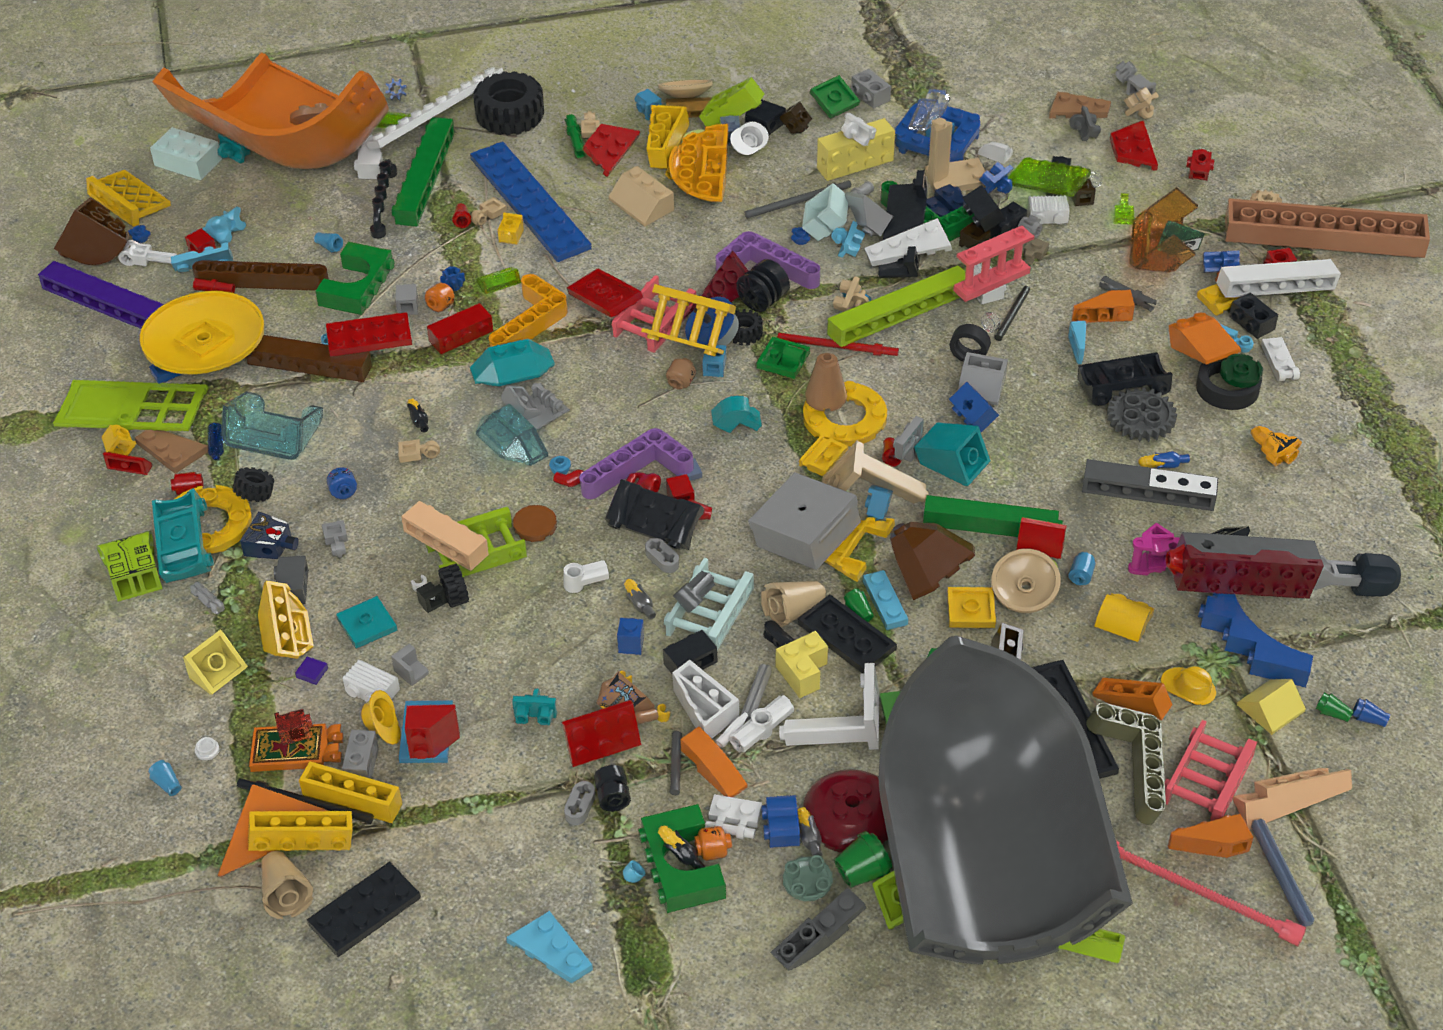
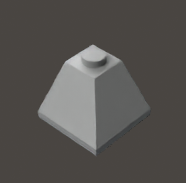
M846 192L847 202L857 224L863 228L862 231L871 237L873 235L881 236L893 216L866 195Z

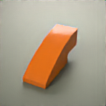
M699 726L681 738V751L697 765V772L722 795L734 798L747 788V783L730 759Z

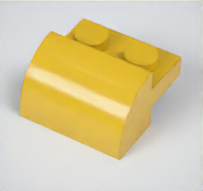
M1107 594L1100 607L1094 627L1139 642L1145 633L1146 626L1152 618L1155 608L1150 607L1144 602L1127 599L1122 594Z

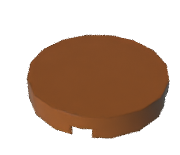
M529 505L524 507L513 518L514 532L525 541H543L546 539L545 537L554 534L557 528L556 515L553 510L546 506Z

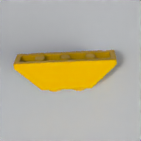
M266 580L258 611L263 651L275 656L298 659L314 647L308 611L290 591L291 588L288 584Z

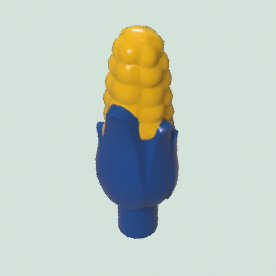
M1174 451L1155 453L1141 457L1138 460V464L1141 467L1172 469L1178 467L1180 463H1189L1190 456L1189 454L1179 455Z

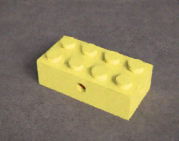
M885 118L867 123V125L876 128L875 137L869 140L868 146L861 145L853 138L845 137L842 131L818 138L817 169L822 176L829 181L894 161L895 130Z

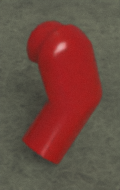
M577 469L567 475L556 472L553 482L571 488L580 484V474L584 471Z

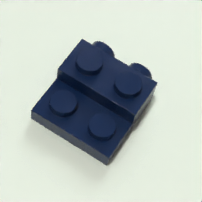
M951 184L936 189L934 196L926 201V206L939 217L966 204L962 198L964 196L960 188L953 187Z

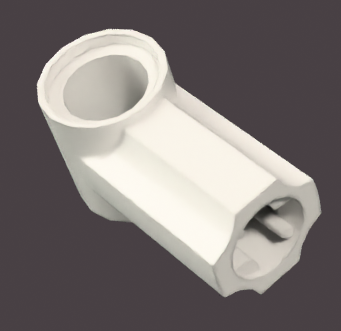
M604 560L586 565L570 563L564 567L563 585L564 589L570 593L580 592L584 585L609 579V572Z

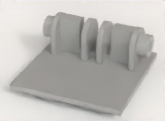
M534 383L532 385L533 394L530 396L542 411L541 415L526 420L534 429L538 430L570 411L563 404L562 400L557 399L541 383Z

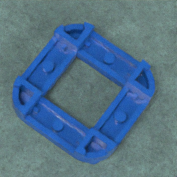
M919 99L918 103L910 108L895 128V145L899 148V152L905 155L908 150L929 156L930 137L917 134V132L924 123L927 124L936 116L953 122L955 127H958L951 137L950 162L962 161L964 153L973 140L979 138L980 116L941 103L931 102L927 99Z

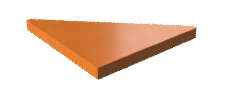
M252 784L217 876L223 877L234 870L257 861L272 851H278H248L249 811L329 810Z

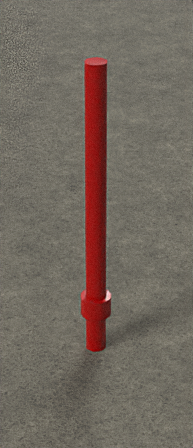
M778 332L777 338L794 343L869 352L876 356H882V354L898 356L899 348L886 347L879 343L871 345L852 342L840 347L833 339Z

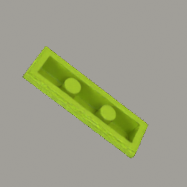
M1099 929L1079 943L1072 945L1071 942L1058 946V948L1119 963L1125 936Z

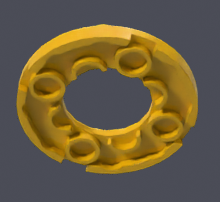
M853 381L844 382L847 391L846 401L852 400L856 405L863 406L866 411L863 420L856 424H835L827 419L824 411L812 408L805 401L803 406V422L807 430L815 438L820 437L822 434L824 438L834 439L848 447L852 446L856 441L865 444L875 439L876 434L885 428L887 422V406L883 398L873 389Z
M216 485V488L203 489V486L194 488L198 495L205 499L207 507H218L225 510L229 515L228 522H226V526L222 530L214 531V534L202 533L203 548L207 553L224 552L238 543L252 521L250 505L247 499H241V496L238 497L233 492V488ZM189 490L178 495L175 499L184 496Z

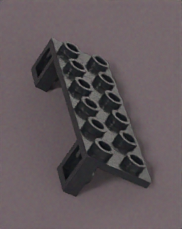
M917 170L916 179H913V184L889 186L886 212L893 217L884 230L883 240L924 224L928 192L925 170ZM916 246L908 247L907 255H904V258H899L897 262L879 265V278L918 277L920 254L918 255Z

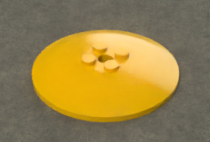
M224 291L197 292L169 301L154 311L143 324L140 332V345L145 357L160 369L179 374L209 373L229 367L247 357L260 343L264 335L265 324L260 309L252 301L241 295Z

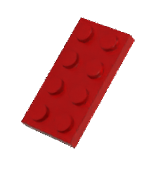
M599 268L567 287L569 295L610 318L619 315L621 311L635 305L637 301L643 298L640 290Z
M407 312L326 323L330 357L412 345Z

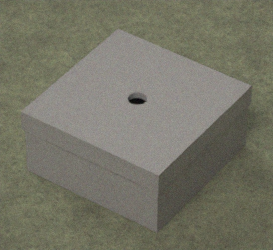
M794 472L748 522L750 529L753 531L757 547L817 570L861 523L857 507L858 500L855 494Z

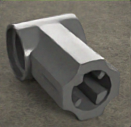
M701 571L689 583L681 587L673 597L687 613H690L703 601L702 598L715 585L714 577L709 572Z

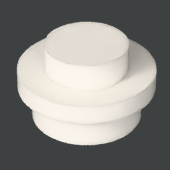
M210 737L200 739L195 746V754L201 760L213 759L220 750L218 743Z

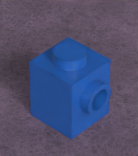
M620 618L617 633L618 653L642 654L644 642L643 619Z

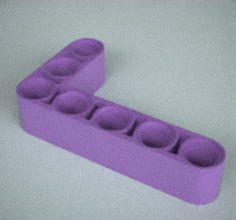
M751 231L740 234L716 255V271L727 255L733 250L744 265L750 260L758 263L763 259H771L784 269L789 280L808 289H815L820 285V266L817 263Z
M650 429L581 473L580 485L582 496L586 499H595L619 484L621 479L625 480L629 474L636 473L654 460L658 461L676 476L688 474L694 468L693 454L661 429Z

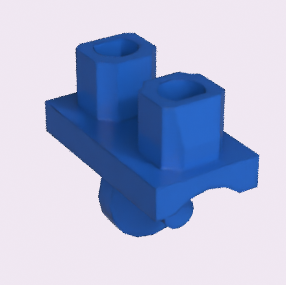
M997 162L990 172L987 170L982 174L979 181L986 186L985 189L988 193L992 192L995 188H997L998 192L1009 193L1013 186L1012 180L1008 179L1007 174L1014 168L1010 164L1005 168Z
M1240 251L1204 252V273L1219 272L1221 267L1240 266Z

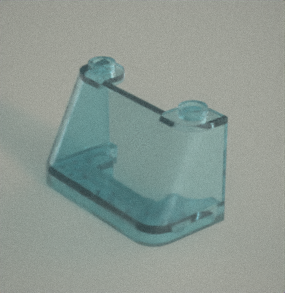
M246 391L223 405L222 440L227 446L294 460L303 453L323 418V407L310 405L304 408L301 418L290 417L265 411L263 398L259 394Z

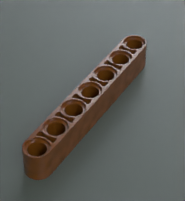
M199 260L192 265L194 278L205 280L217 279L218 282L233 283L235 288L316 291L323 279H329L327 267L322 264Z

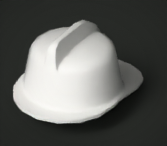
M748 122L733 131L730 141L737 152L743 155H751L767 144L769 137L764 126L757 122Z

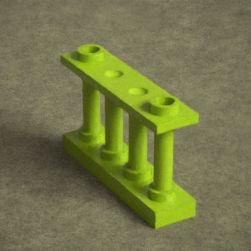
M508 506L457 522L465 525L474 533L484 536L487 539L489 553L471 571L457 563L463 577L527 557L525 540L522 539L515 542L509 530L512 527V520ZM500 531L506 545L494 548L488 534ZM426 545L428 553L436 551L433 548ZM438 552L443 563L439 565V569L456 563Z

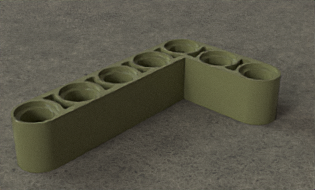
M1099 703L1087 719V727L1095 734L1132 743L1135 815L1141 823L1151 825L1166 807L1161 722L1156 716L1108 703Z

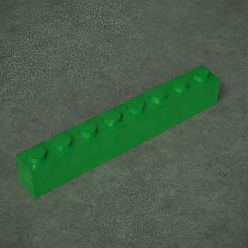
M432 117L429 124H426L425 134L421 136V144L416 148V156L412 158L411 168L407 170L406 180L402 182L401 192L397 194L396 204L392 206L391 214L395 219V225L418 227L455 135L453 119Z

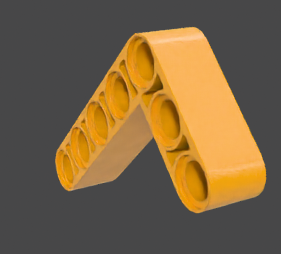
M535 274L524 275L521 278L522 295L533 306L489 335L490 347L523 339L531 340L567 315L566 295Z

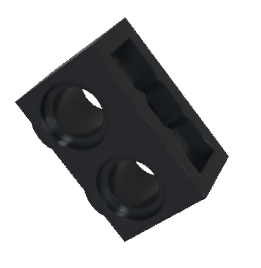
M1248 293L1232 301L1229 317L1258 339L1275 330L1279 314L1252 293Z

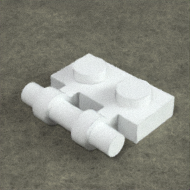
M714 794L709 811V820L716 822L706 821L705 828L721 826L725 834L730 833V835L736 836L737 839L744 840L745 837L754 839L756 830L747 827H758L762 803Z

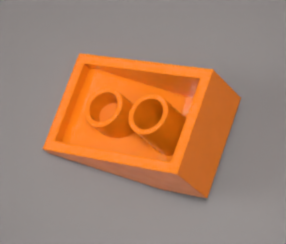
M1196 313L1193 317L1179 319L1176 323L1169 325L1171 348L1206 365L1241 352L1240 346L1219 322L1206 313Z

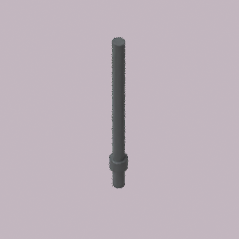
M850 180L837 184L833 183L841 190L851 188L852 186ZM827 187L744 211L745 217L751 218L810 200Z

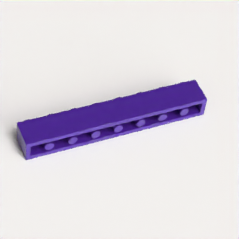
M56 261L51 262L38 274L43 290L142 329L148 317L164 305Z

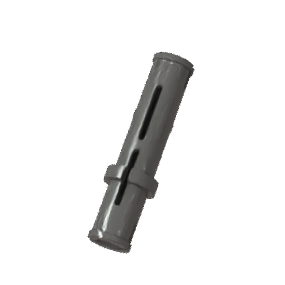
M1107 276L1102 277L1101 281L1106 283L1100 282V288L1108 291L1131 290L1134 305H1139L1150 312L1155 308L1150 304L1156 305L1157 300L1142 294V291L1133 290Z

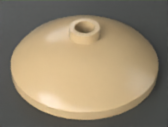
M702 79L679 80L660 83L658 88L670 97L692 98L700 96L709 90L713 82L712 80Z
M1018 549L1006 554L997 562L992 572L991 582L994 595L1003 606L1019 613H1033L1046 608L1055 600L1060 589L1061 579L1057 565L1049 556L1033 549ZM1024 585L1030 586V588L1027 590L1023 589L1022 587Z

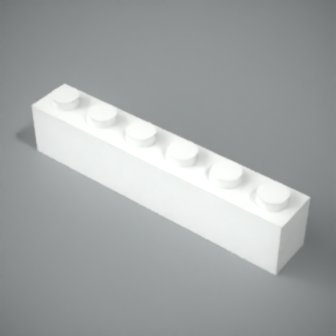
M1331 259L1221 267L1216 283L1225 298L1242 297L1248 293H1252L1255 296L1335 290L1341 273Z

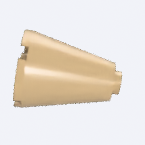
M818 581L771 582L765 584L764 587L766 589L761 592V605L766 617L770 616L780 627H785L824 599L826 589Z
M272 851L266 854L262 859V903L265 911L277 919H283L282 916L287 915L295 917L306 911L313 901L312 894L314 891L311 882L283 852Z

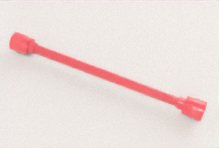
M1116 841L1120 857L1126 860V862H1132L1133 865H1138V867L1144 868V870L1147 869V871L1153 872L1156 876H1162L1165 880H1171L1172 883H1177V885L1183 886V888L1189 889V891L1192 890L1195 894L1198 893V895L1204 896V898L1210 899L1217 904H1223L1224 907H1229L1232 911L1235 910V912L1241 913L1245 917L1254 919V921L1257 920L1260 924L1263 923V925L1269 926V928L1279 933V938L1293 945H1300L1306 927L1288 919L1285 922L1282 920L1275 921L1274 918L1272 919V917L1265 914L1262 915L1259 911H1253L1252 908L1250 909V907L1244 906V904L1238 903L1231 898H1225L1224 895H1219L1216 891L1213 892V890L1207 889V887L1200 884L1198 885V883L1192 882L1179 874H1173L1170 870L1167 871V869L1161 868V866L1158 867L1155 863H1149V861L1143 860L1140 856L1137 857V855L1134 856L1131 852H1125L1124 848L1119 846L1120 842Z

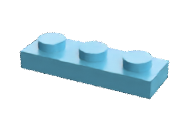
M882 570L863 575V583L886 630L908 625V617L885 571Z

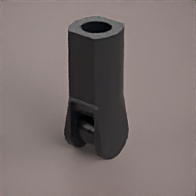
M773 620L765 622L763 636L777 648L794 641L777 622Z

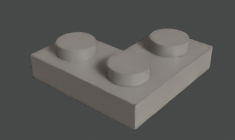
M915 416L911 423L908 422L906 424L904 432L895 438L893 443L895 458L912 462L917 456L914 446L922 439L923 418Z

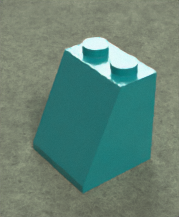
M937 422L914 446L921 465L964 486H969L991 461L979 426Z

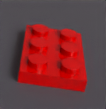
M631 700L562 722L570 762L573 767L641 745L634 705Z

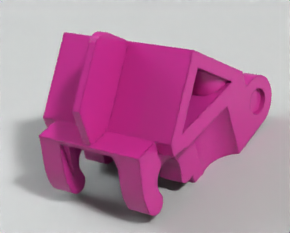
M1155 523L1142 533L1141 537L1133 540L1132 546L1134 551L1132 561L1128 565V571L1131 574L1146 576L1153 572L1162 573V571H1166V553L1170 549L1177 547L1180 537H1174L1173 533Z

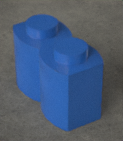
M796 795L766 797V805H761L762 820H767V825H763L764 840H769L770 848L800 846Z

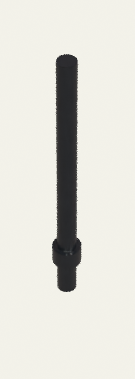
M239 778L237 781V787L250 791L253 784L329 811H352V819L371 824L374 819V815L371 813L275 788L263 781L253 782Z

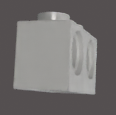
M870 69L852 76L851 90L873 109L891 100V85Z
M351 730L342 771L372 779L379 750L375 731Z

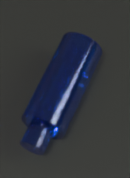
M211 423L207 427L208 454L212 456L213 460H219L220 456L224 453L223 426L219 423Z

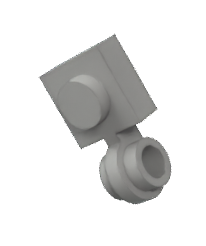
M344 520L322 524L325 544L331 545L333 556L342 557V555L346 554L344 542L348 541Z

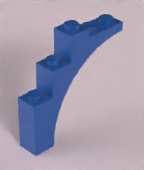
M1213 593L1212 597H1207L1206 605L1201 604L1198 615L1199 618H1202L1201 628L1222 632V640L1226 641L1225 651L1248 656L1247 664L1251 665L1250 675L1267 679H1292L1295 685L1306 688L1311 672L1313 655L1290 648L1259 629L1245 614L1235 594Z

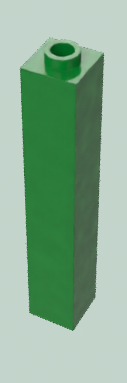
M927 495L923 523H935L945 529L1018 537L1022 517L1062 524L1063 520H1058L1059 511Z

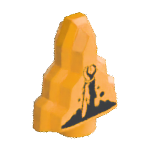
M1256 426L1251 429L1250 433L1254 440L1261 445V451L1266 454V459L1274 466L1282 462L1291 464L1299 454L1298 448L1301 446L1302 441L1295 436L1289 437L1282 432L1274 433L1262 426Z

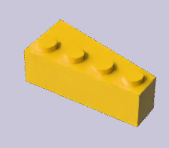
M651 105L652 113L650 114L651 122L647 141L650 168L668 169L671 151L674 146L678 147L689 127L687 108L682 106Z

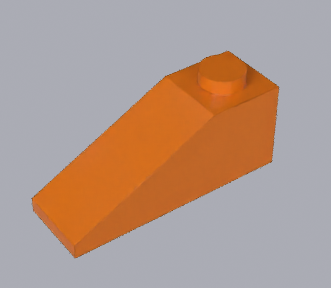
M1102 678L1092 692L1093 697L1106 703L1156 716L1161 721L1173 705L1164 683Z

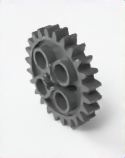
M1134 387V391L1127 388L1125 393L1119 391L1118 396L1114 395L1113 400L1109 401L1107 420L1111 421V427H1116L1115 432L1123 431L1122 436L1130 435V440L1138 437L1139 442H1141L1142 438L1150 442V438L1153 437L1157 441L1159 435L1165 438L1166 433H1171L1172 428H1175L1177 408L1173 407L1174 402H1168V396L1161 397L1162 392L1154 394V389L1147 392L1145 387L1142 388V391H1139L1137 387Z

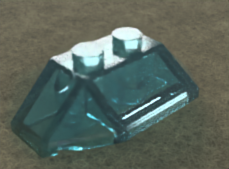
M510 404L499 407L482 416L476 430V435L500 458L514 462H525L526 465L532 466L549 456L535 427Z

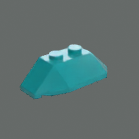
M523 339L488 347L471 365L470 371L475 384L483 383L500 387L541 377L555 363L548 348L530 339Z

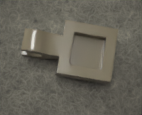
M1035 238L1029 241L1024 247L1023 254L1027 256L1024 262L1031 266L1036 258L1042 260L1049 249V243Z

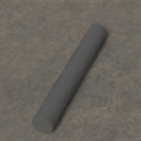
M674 731L672 732L670 794L679 795L681 732Z

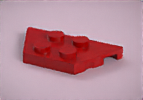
M1139 121L1110 133V142L1117 162L1137 167L1145 164L1152 166L1151 170L1157 171L1158 162L1144 121Z
M600 124L584 144L583 151L592 158L596 166H601L604 170V176L608 177L638 139L640 131Z

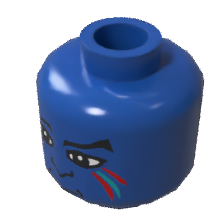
M338 467L328 474L327 486L331 495L335 498L347 499L356 492L357 482L353 473L348 468Z

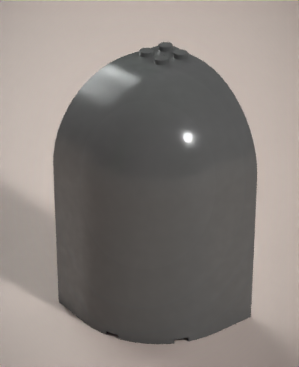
M959 636L949 637L920 664L905 683L890 713L880 751V798L909 951L953 962L983 965L984 960H997L998 964H1006L1043 957L1058 952V946L1068 942L1074 945L1086 939L1133 904L1094 756L1085 731L1071 707L1060 693L1035 669L1017 657L998 648Z

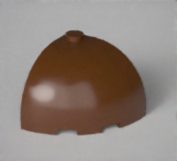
M90 197L74 210L54 250L58 251V254L64 258H70L86 265H99L109 262L118 256L128 242L130 235L129 232H125L126 226L119 218L115 220L109 214L110 210Z

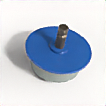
M724 297L709 298L733 305ZM696 307L690 314L685 327V334L688 340L697 312ZM708 308V311H705L697 343L708 346L716 318L715 309ZM728 313L727 317H724L717 345H728L735 337L739 326L738 318L735 314Z

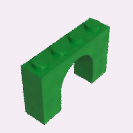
M347 242L340 253L343 269L367 274V276L351 283L323 279L315 291L317 303L320 307L362 315L366 308H369L373 297L378 294L379 288L386 281L390 270H393L395 260L392 257L391 250Z
M699 804L641 817V828H638L639 839L641 843L646 844L647 848H644L646 862L652 863L653 868L650 869L652 881L654 884L658 883L659 889H657L660 905H665L667 913L726 899V883L719 864L684 871L672 867L665 860L669 849L665 847L666 843L658 834L659 828L667 826L674 832L677 830L687 842L694 841V836H698L699 830L705 828V821Z

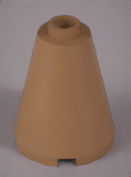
M822 353L817 357L805 391L807 404L818 411H824V409L835 411L846 403L847 391L837 357L831 353Z

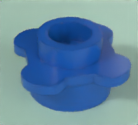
M145 225L135 226L133 229L128 230L132 240L138 243L146 242L151 235L150 231L146 230Z
M802 227L792 229L793 235L791 240L795 244L804 245L810 240L808 232Z

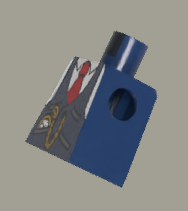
M258 511L240 543L243 555L246 557L278 559L285 548L296 550L299 539L291 536L287 522Z

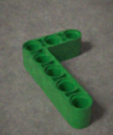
M885 181L881 185L880 201L886 208L889 186L897 184L894 181ZM926 206L924 223L938 218L950 242L960 237V231L973 222L971 219L973 215L968 216L962 206L939 217Z

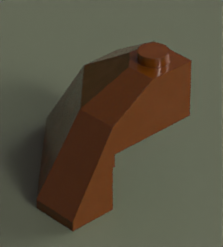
M900 523L890 533V541L896 561L913 600L935 591L940 587L938 582L942 578H950L960 569L959 564L970 561L975 557V547L972 543L935 523Z

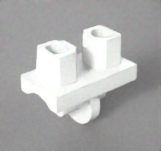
M846 113V120L841 128L844 136L849 139L853 138L863 146H868L869 140L875 137L876 128L867 125L861 118L855 117L851 113Z

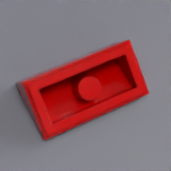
M103 452L107 469L148 475L152 467V463L145 458Z

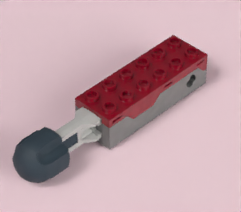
M1182 532L1177 547L1170 549L1166 553L1165 559L1166 566L1172 572L1177 591L1310 599L1314 589H1321L1329 585L1351 586L1356 596L1382 597L1390 595L1398 588L1401 582V569L1388 555L1358 553L1352 561L1327 560L1323 555L1319 554L1314 540Z

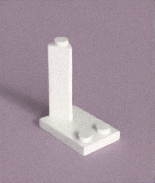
M865 663V673L860 674L861 688H863L864 716L785 720L784 726L779 727L780 740H785L786 746L868 742L869 750H878L879 688L875 664Z

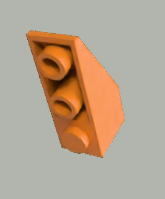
M1111 290L1074 305L1072 322L1132 321L1135 305L1131 290Z
M1241 814L1226 815L1214 821H1203L1195 826L1177 828L1170 834L1168 848L1228 858L1250 852L1253 835Z

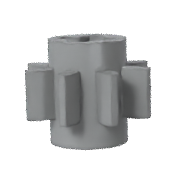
M1122 61L1116 66L1117 71L1115 75L1122 83L1128 82L1129 78L1135 76L1137 69L1132 62L1128 61L1125 63Z
M1030 214L1029 217L1024 216L1020 220L1018 227L1022 225L1036 238L1040 235L1043 225L1040 224L1041 219Z

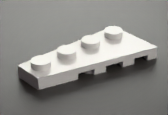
M937 218L865 248V251L873 267L897 262L899 258H904V255H907V250L910 246H916L918 255L924 253L932 255L936 254L935 251L944 249L947 252L951 251L952 247Z

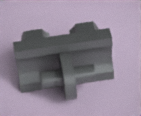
M1082 106L1081 114H1075L1069 120L1070 127L1078 130L1082 141L1087 142L1089 137L1097 138L1101 132V127L1095 125L1097 122L1096 115L1089 113L1088 107Z

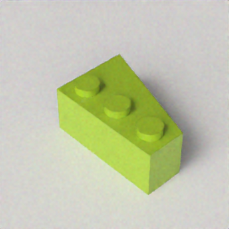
M750 77L713 95L699 115V118L705 126L720 124V117L741 116L748 110L758 107L765 93L755 80Z

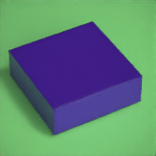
M307 656L295 672L296 678L317 685L327 671L328 665L325 662Z

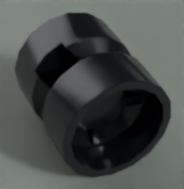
M607 765L598 769L594 774V781L598 791L600 807L608 812L620 811L626 808L631 802V796L627 786L625 770L618 765Z

